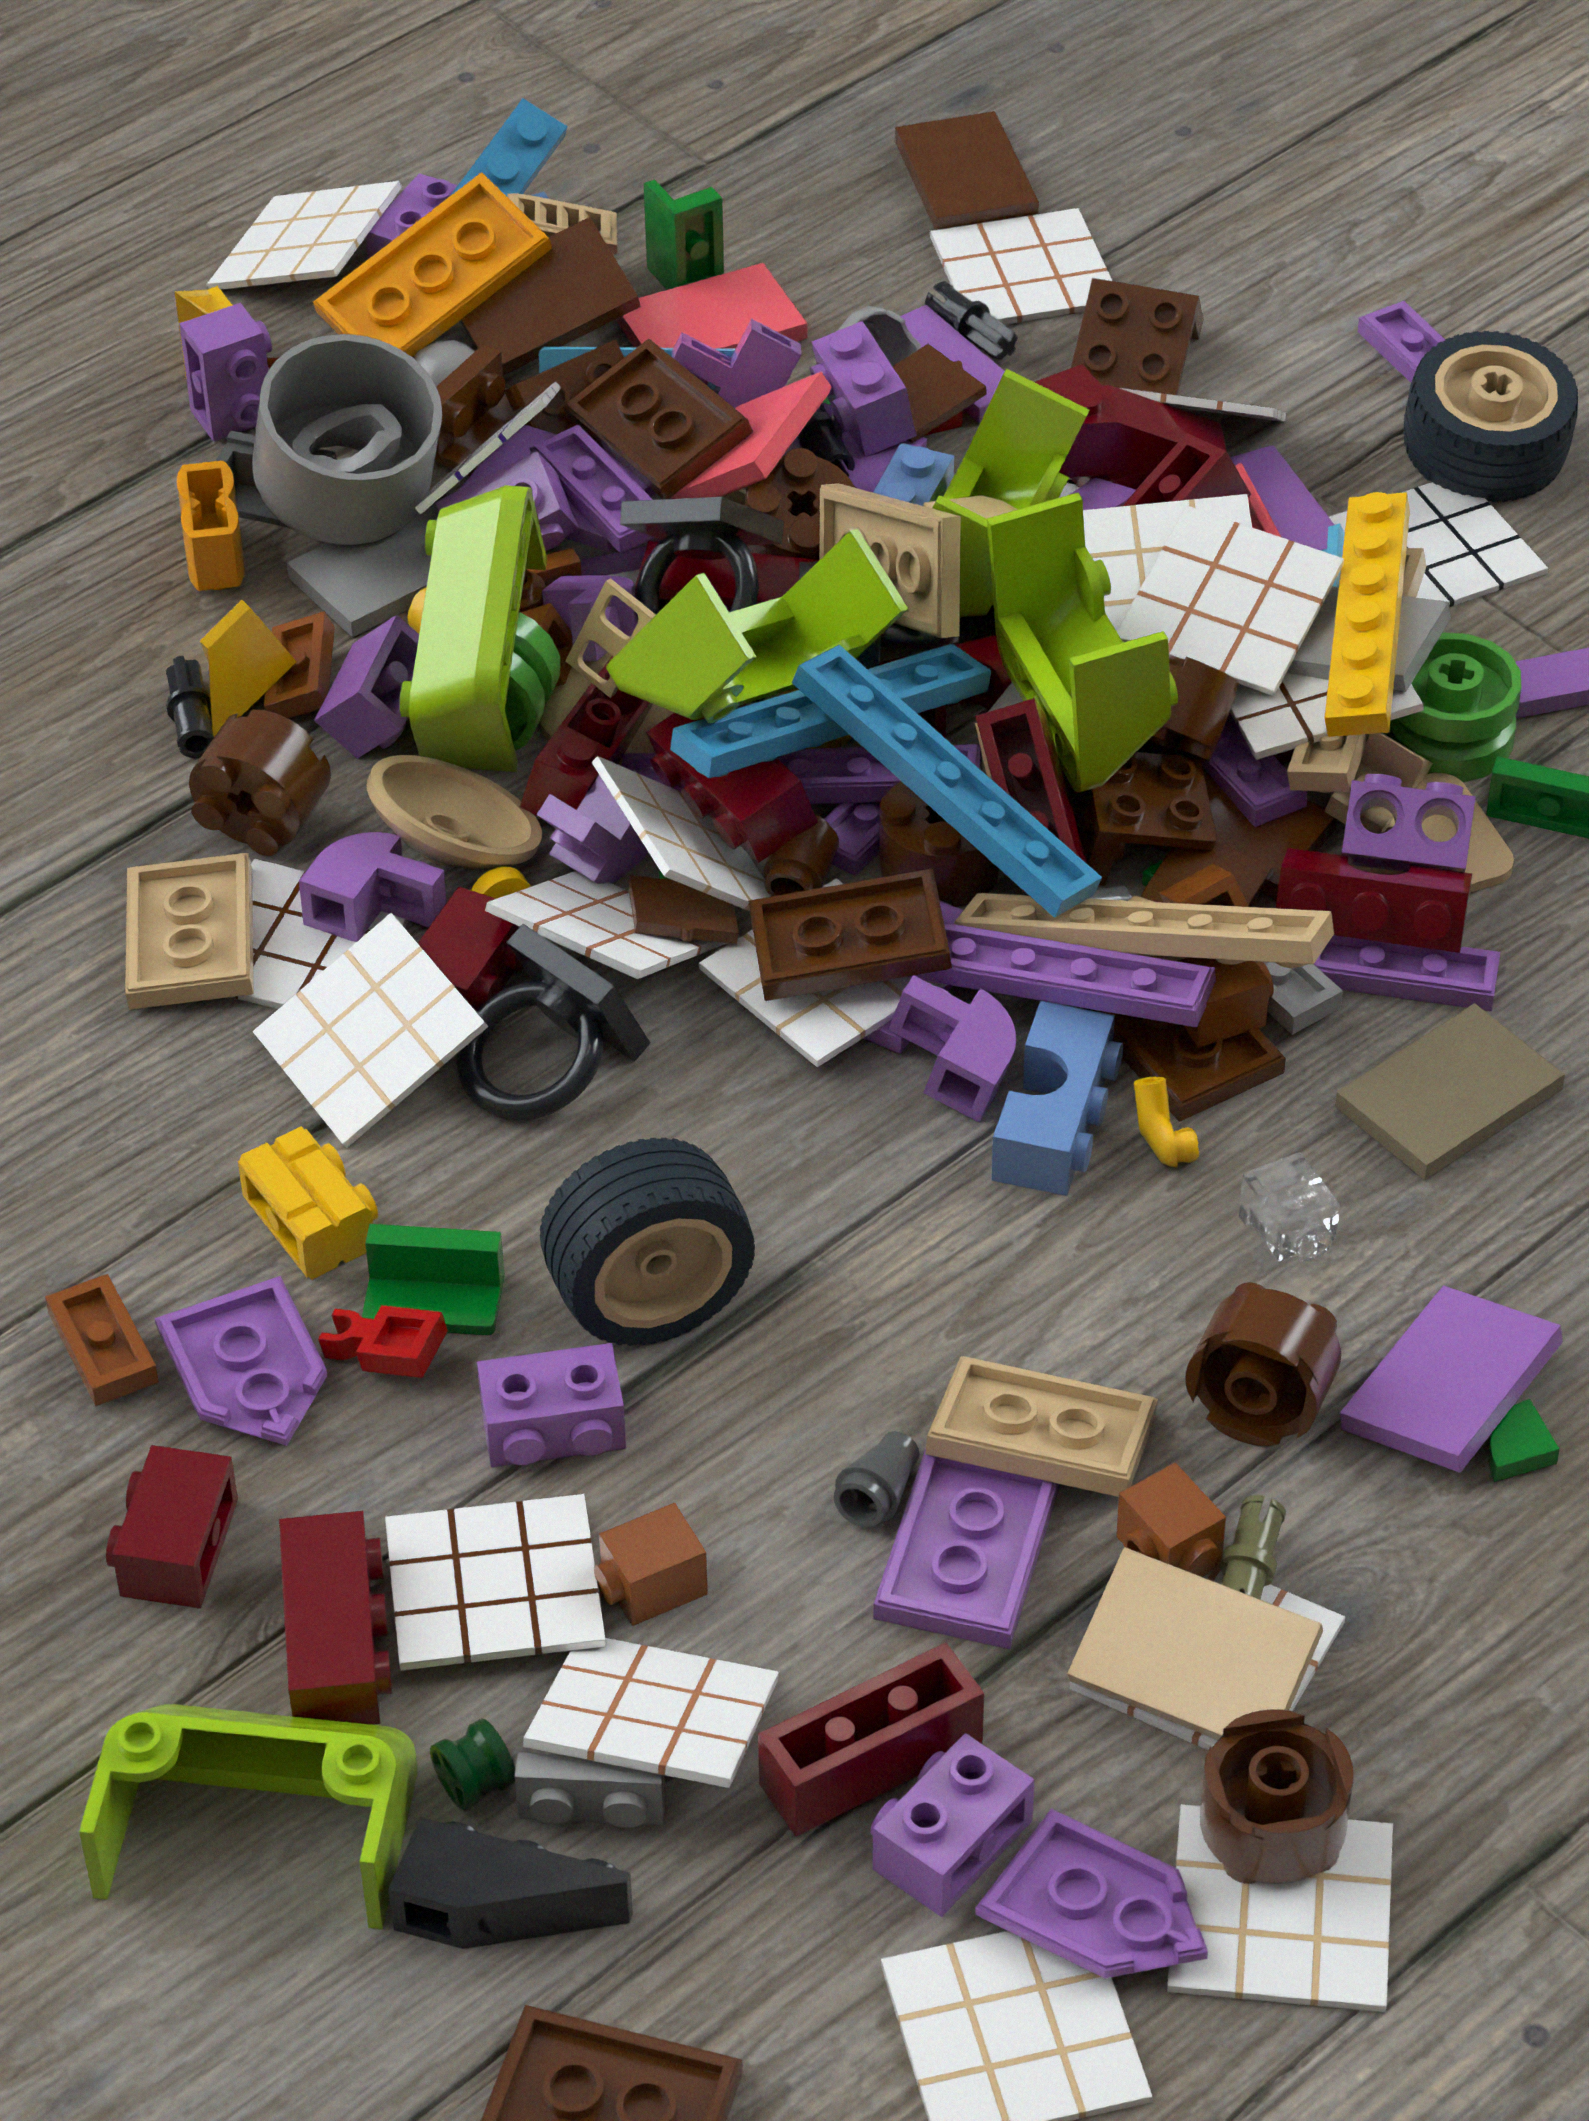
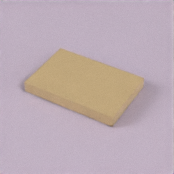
M249 853L127 868L125 995L129 1010L254 994L252 866Z
M961 1356L927 1434L925 1454L1119 1497V1493L1131 1487L1156 1418L1158 1399Z
M1124 1547L1067 1675L1073 1683L1219 1740L1223 1736V1729L1234 1719L1242 1715L1269 1709L1290 1710L1322 1636L1323 1627L1322 1623Z

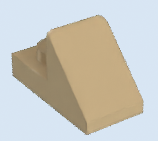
M1383 733L1370 734L1354 780L1364 782L1365 775L1384 774L1400 778L1402 780L1401 787L1417 788L1430 771L1433 763ZM1334 792L1324 812L1346 824L1350 792ZM1383 807L1368 808L1360 816L1361 823L1365 829L1376 834L1384 833L1394 819L1393 815Z

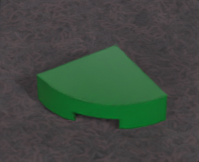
M1531 1399L1512 1406L1492 1432L1488 1464L1494 1482L1557 1464L1560 1449Z

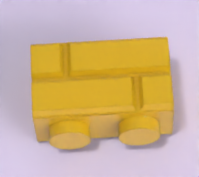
M301 1126L277 1137L273 1145L265 1143L241 1155L238 1167L243 1197L306 1277L313 1280L337 1268L342 1260L347 1263L366 1254L365 1242L369 1224H373V1220L378 1218V1209L370 1191L364 1184L359 1183L352 1186L346 1179L343 1162L336 1149L330 1143L320 1146L309 1131Z

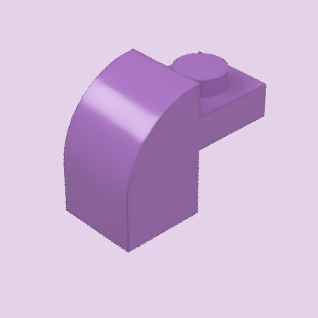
M752 318L731 357L683 332L672 350V357L704 384L707 385L710 382L716 385L714 392L734 408L785 387L802 355L800 343Z
M610 575L560 576L542 590L544 605L551 603L571 629L574 645L605 581L611 578L635 597L634 582L631 579ZM613 595L605 610V616L609 622L631 637L638 624L637 613L621 599ZM590 640L583 653V661H598L607 651L596 642Z
M600 775L577 810L549 794L537 813V816L555 828L550 837L555 842V845L549 854L598 884L616 882L640 863L648 853V850Z
M359 833L332 843L316 857L299 880L303 925L353 942H357L362 938L381 911L388 914L392 913L408 921L429 927L446 904L444 870L430 866L422 861L403 857L401 837L390 833Z
M913 975L902 992L888 1030L937 1055L923 1093L980 1123L997 1095L1016 1048V1032L1013 1021L1002 1004L981 988L972 1002L968 1004L952 996L946 990L933 986Z

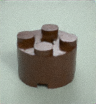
M803 448L790 450L785 456H782L765 480L747 486L743 504L784 521L782 544L747 545L752 553L820 560L821 485L839 483L856 487L840 468L827 460L816 457L810 450Z
M1169 654V669L1176 684L1178 704L1171 706L1170 719L1146 743L1172 753H1176L1178 750L1192 757L1210 762L1236 697L1239 683L1237 679L1200 661L1187 656L1185 659Z
M251 710L247 717L237 718L236 713L225 721L190 773L189 788L195 802L191 808V813L194 819L204 828L214 831L220 830L230 838L248 844L258 854L264 856L275 855L280 847L287 845L295 838L328 788L331 779L330 764L325 754L319 761L309 747L314 739L305 729L292 720L266 710Z
M902 781L893 786L881 799L879 860L882 877L933 869L939 900H952V906L954 907L968 905L977 893H989L998 880L999 868Z
M1242 1283L1236 1287L1232 1295L1225 1298L1216 1308L1193 1353L1185 1375L1187 1392L1193 1402L1196 1396H1198L1200 1401L1210 1411L1206 1420L1218 1431L1235 1440L1256 1446L1279 1445L1282 1437L1298 1433L1297 1438L1307 1433L1313 1425L1340 1367L1341 1348L1335 1333L1337 1321L1334 1315L1321 1305L1308 1304L1293 1295L1278 1290L1266 1289L1257 1283Z
M1280 1709L1260 1710L1242 1715L1234 1719L1223 1729V1736L1213 1747L1210 1746L1205 1757L1200 1827L1208 1848L1224 1864L1227 1875L1235 1881L1244 1884H1252L1258 1881L1265 1883L1296 1882L1309 1878L1319 1872L1330 1870L1339 1858L1347 1832L1354 1777L1353 1765L1348 1750L1340 1738L1328 1728H1326L1324 1734L1316 1728L1304 1724V1715Z

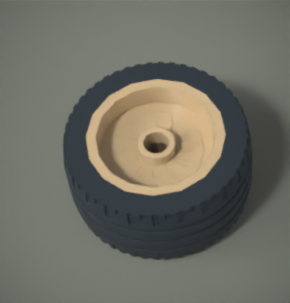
M1474 331L1473 333L1467 332L1462 335H1455L1452 338L1449 337L1445 341L1439 342L1437 346H1433L1429 352H1426L1424 358L1420 360L1410 384L1404 416V444L1406 452L1409 454V459L1413 462V466L1418 469V472L1425 476V479L1440 485L1441 488L1449 489L1451 492L1485 498L1487 501L1492 502L1518 500V498H1526L1528 495H1533L1537 491L1543 490L1552 480H1555L1568 456L1578 414V388L1575 378H1573L1572 372L1568 370V366L1554 352H1550L1548 348L1541 346L1540 343L1533 342L1526 337H1520V335H1512L1506 332L1500 333L1499 331Z
M661 1137V1139L650 1138L647 1140L639 1139L635 1142L630 1141L592 1157L590 1161L583 1163L578 1170L573 1171L571 1176L566 1178L562 1182L563 1184L556 1189L541 1219L540 1242L545 1263L565 1305L586 1332L588 1331L593 1337L596 1336L602 1341L606 1340L608 1343H616L617 1345L627 1344V1346H633L638 1344L640 1346L648 1343L655 1344L659 1341H667L672 1337L676 1338L683 1333L690 1332L695 1327L701 1326L706 1320H710L713 1318V1315L719 1313L725 1305L731 1302L733 1296L737 1295L740 1287L742 1288L745 1279L750 1274L749 1270L752 1268V1260H754L755 1241L747 1214L724 1172L704 1150L699 1149L694 1144L674 1138Z

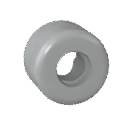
M336 334L321 336L302 342L282 354L268 370L261 387L252 458L255 484L267 508L276 518L292 530L311 539L336 545H358L378 541L395 534L408 525L418 514L415 507L430 490L442 421L440 396L429 374L416 360L399 348L381 340L360 335ZM331 446L350 447L359 451L351 457L337 460L324 455L311 454L320 448Z

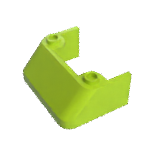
M1007 368L944 496H938L932 508L961 516L959 618L987 616L991 606H994L988 527L986 518L948 499L983 495L1001 500L1017 509L1059 498L1069 479L1068 476L1059 471L1089 412V409Z
M505 485L440 509L437 520H428L425 533L426 555L431 556L413 678L412 681L404 680L402 683L400 714L402 717L410 718L414 739L419 755L422 757L445 761L468 769L517 772L518 760L505 714V705L525 569L546 570L547 556L531 488Z
M1077 492L987 518L996 639L1002 663L1021 699L1026 701L1035 698L1047 714L1061 768L1072 788L1077 793L1103 786L1170 719L1171 706L1178 704V692L1169 669L1168 637L1165 632L1161 631L1123 642L1106 615L1104 596L1111 593L1110 578L1103 561H1094L1085 547L1083 499Z
M857 528L850 530L782 597L736 611L728 612L705 573L696 575L611 659L606 669L620 691L691 720L705 718L708 723H713L729 715L738 706L797 688L792 684L798 666L838 645L856 659L909 608Z
M164 1704L128 1715L117 1721L105 1737L79 1830L92 1896L95 1899L108 1900L139 1782L156 1779L335 1798L349 1805L372 1807L359 1863L368 1928L383 1930L390 1900L388 1888L397 1869L417 1779L418 1768L414 1744L404 1732L388 1726L197 1706Z

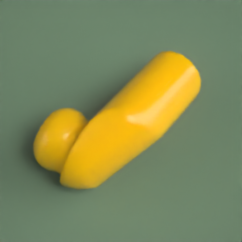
M1146 1077L1134 1081L1139 1130L1160 1162L1170 1167H1178L1179 1162L1191 1163L1196 1161L1199 1157L1196 1131L1189 1127L1173 1131L1170 1120L1166 1078Z

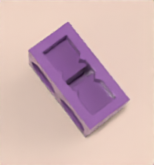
M1384 774L1365 775L1364 782L1352 780L1341 854L1342 856H1349V865L1408 872L1410 865L1465 872L1476 796L1463 795V787L1445 782H1428L1426 790L1401 787L1402 780L1400 778ZM1383 807L1393 815L1395 825L1385 833H1372L1362 825L1360 816L1368 808ZM1432 815H1444L1454 823L1456 834L1448 841H1433L1423 832L1422 823Z

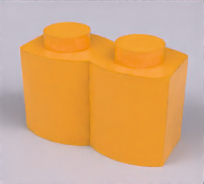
M223 460L182 465L177 475V490L189 579L198 591L239 587L244 579L245 564L233 473Z

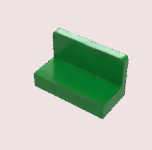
M656 180L645 182L643 186L647 268L653 276L668 290L724 274L722 197L713 187H709L673 200Z
M1497 756L1491 775L1486 816L1589 839V776Z
M369 1224L365 1242L369 1282L362 1318L374 1319L381 1305L442 1312L448 1330L447 1333L492 1335L495 1332L505 1277L501 1232Z

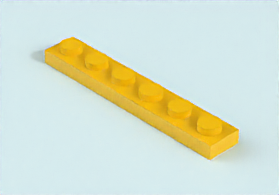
M1374 492L1364 496L1349 497L1342 554L1344 565L1340 572L1324 717L1328 737L1388 733L1390 730L1410 518L1407 492L1392 494Z

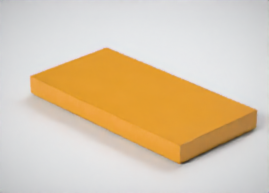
M481 172L313 301V305L320 317L337 334L360 335L378 339L399 348L413 357L419 350L428 346L552 249L550 238Z

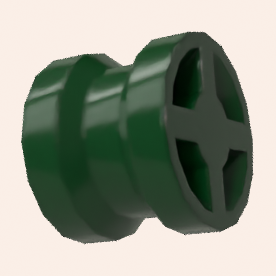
M481 1718L470 1724L465 1736L456 1741L442 1739L430 1747L431 1761L439 1781L454 1804L462 1810H467L476 1805L480 1800L481 1793L492 1787L503 1790L515 1783L516 1769L512 1757L499 1733L486 1719Z

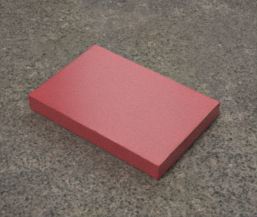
M764 263L640 297L641 307L615 319L634 348L639 347L647 339H651L660 348H674L682 332L712 348H736L751 318L796 342L807 339V322Z
M822 371L737 406L735 409L748 419L753 433L673 495L671 499L722 497L765 480L830 393L832 387Z

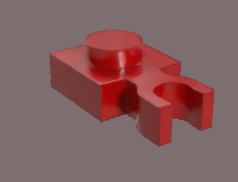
M381 1305L374 1319L362 1318L355 1311L334 1309L331 1316L338 1334L322 1332L318 1341L324 1358L347 1360L357 1356L362 1371L423 1378L448 1330L442 1312Z

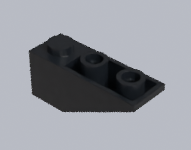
M420 1817L388 1888L393 1930L461 1949L630 1923L633 1915L631 1875L629 1872L618 1870L606 1861L593 1858L580 1860L548 1851L543 1846L532 1841L517 1840L513 1842L479 1833L471 1826L461 1822L450 1821L442 1823Z

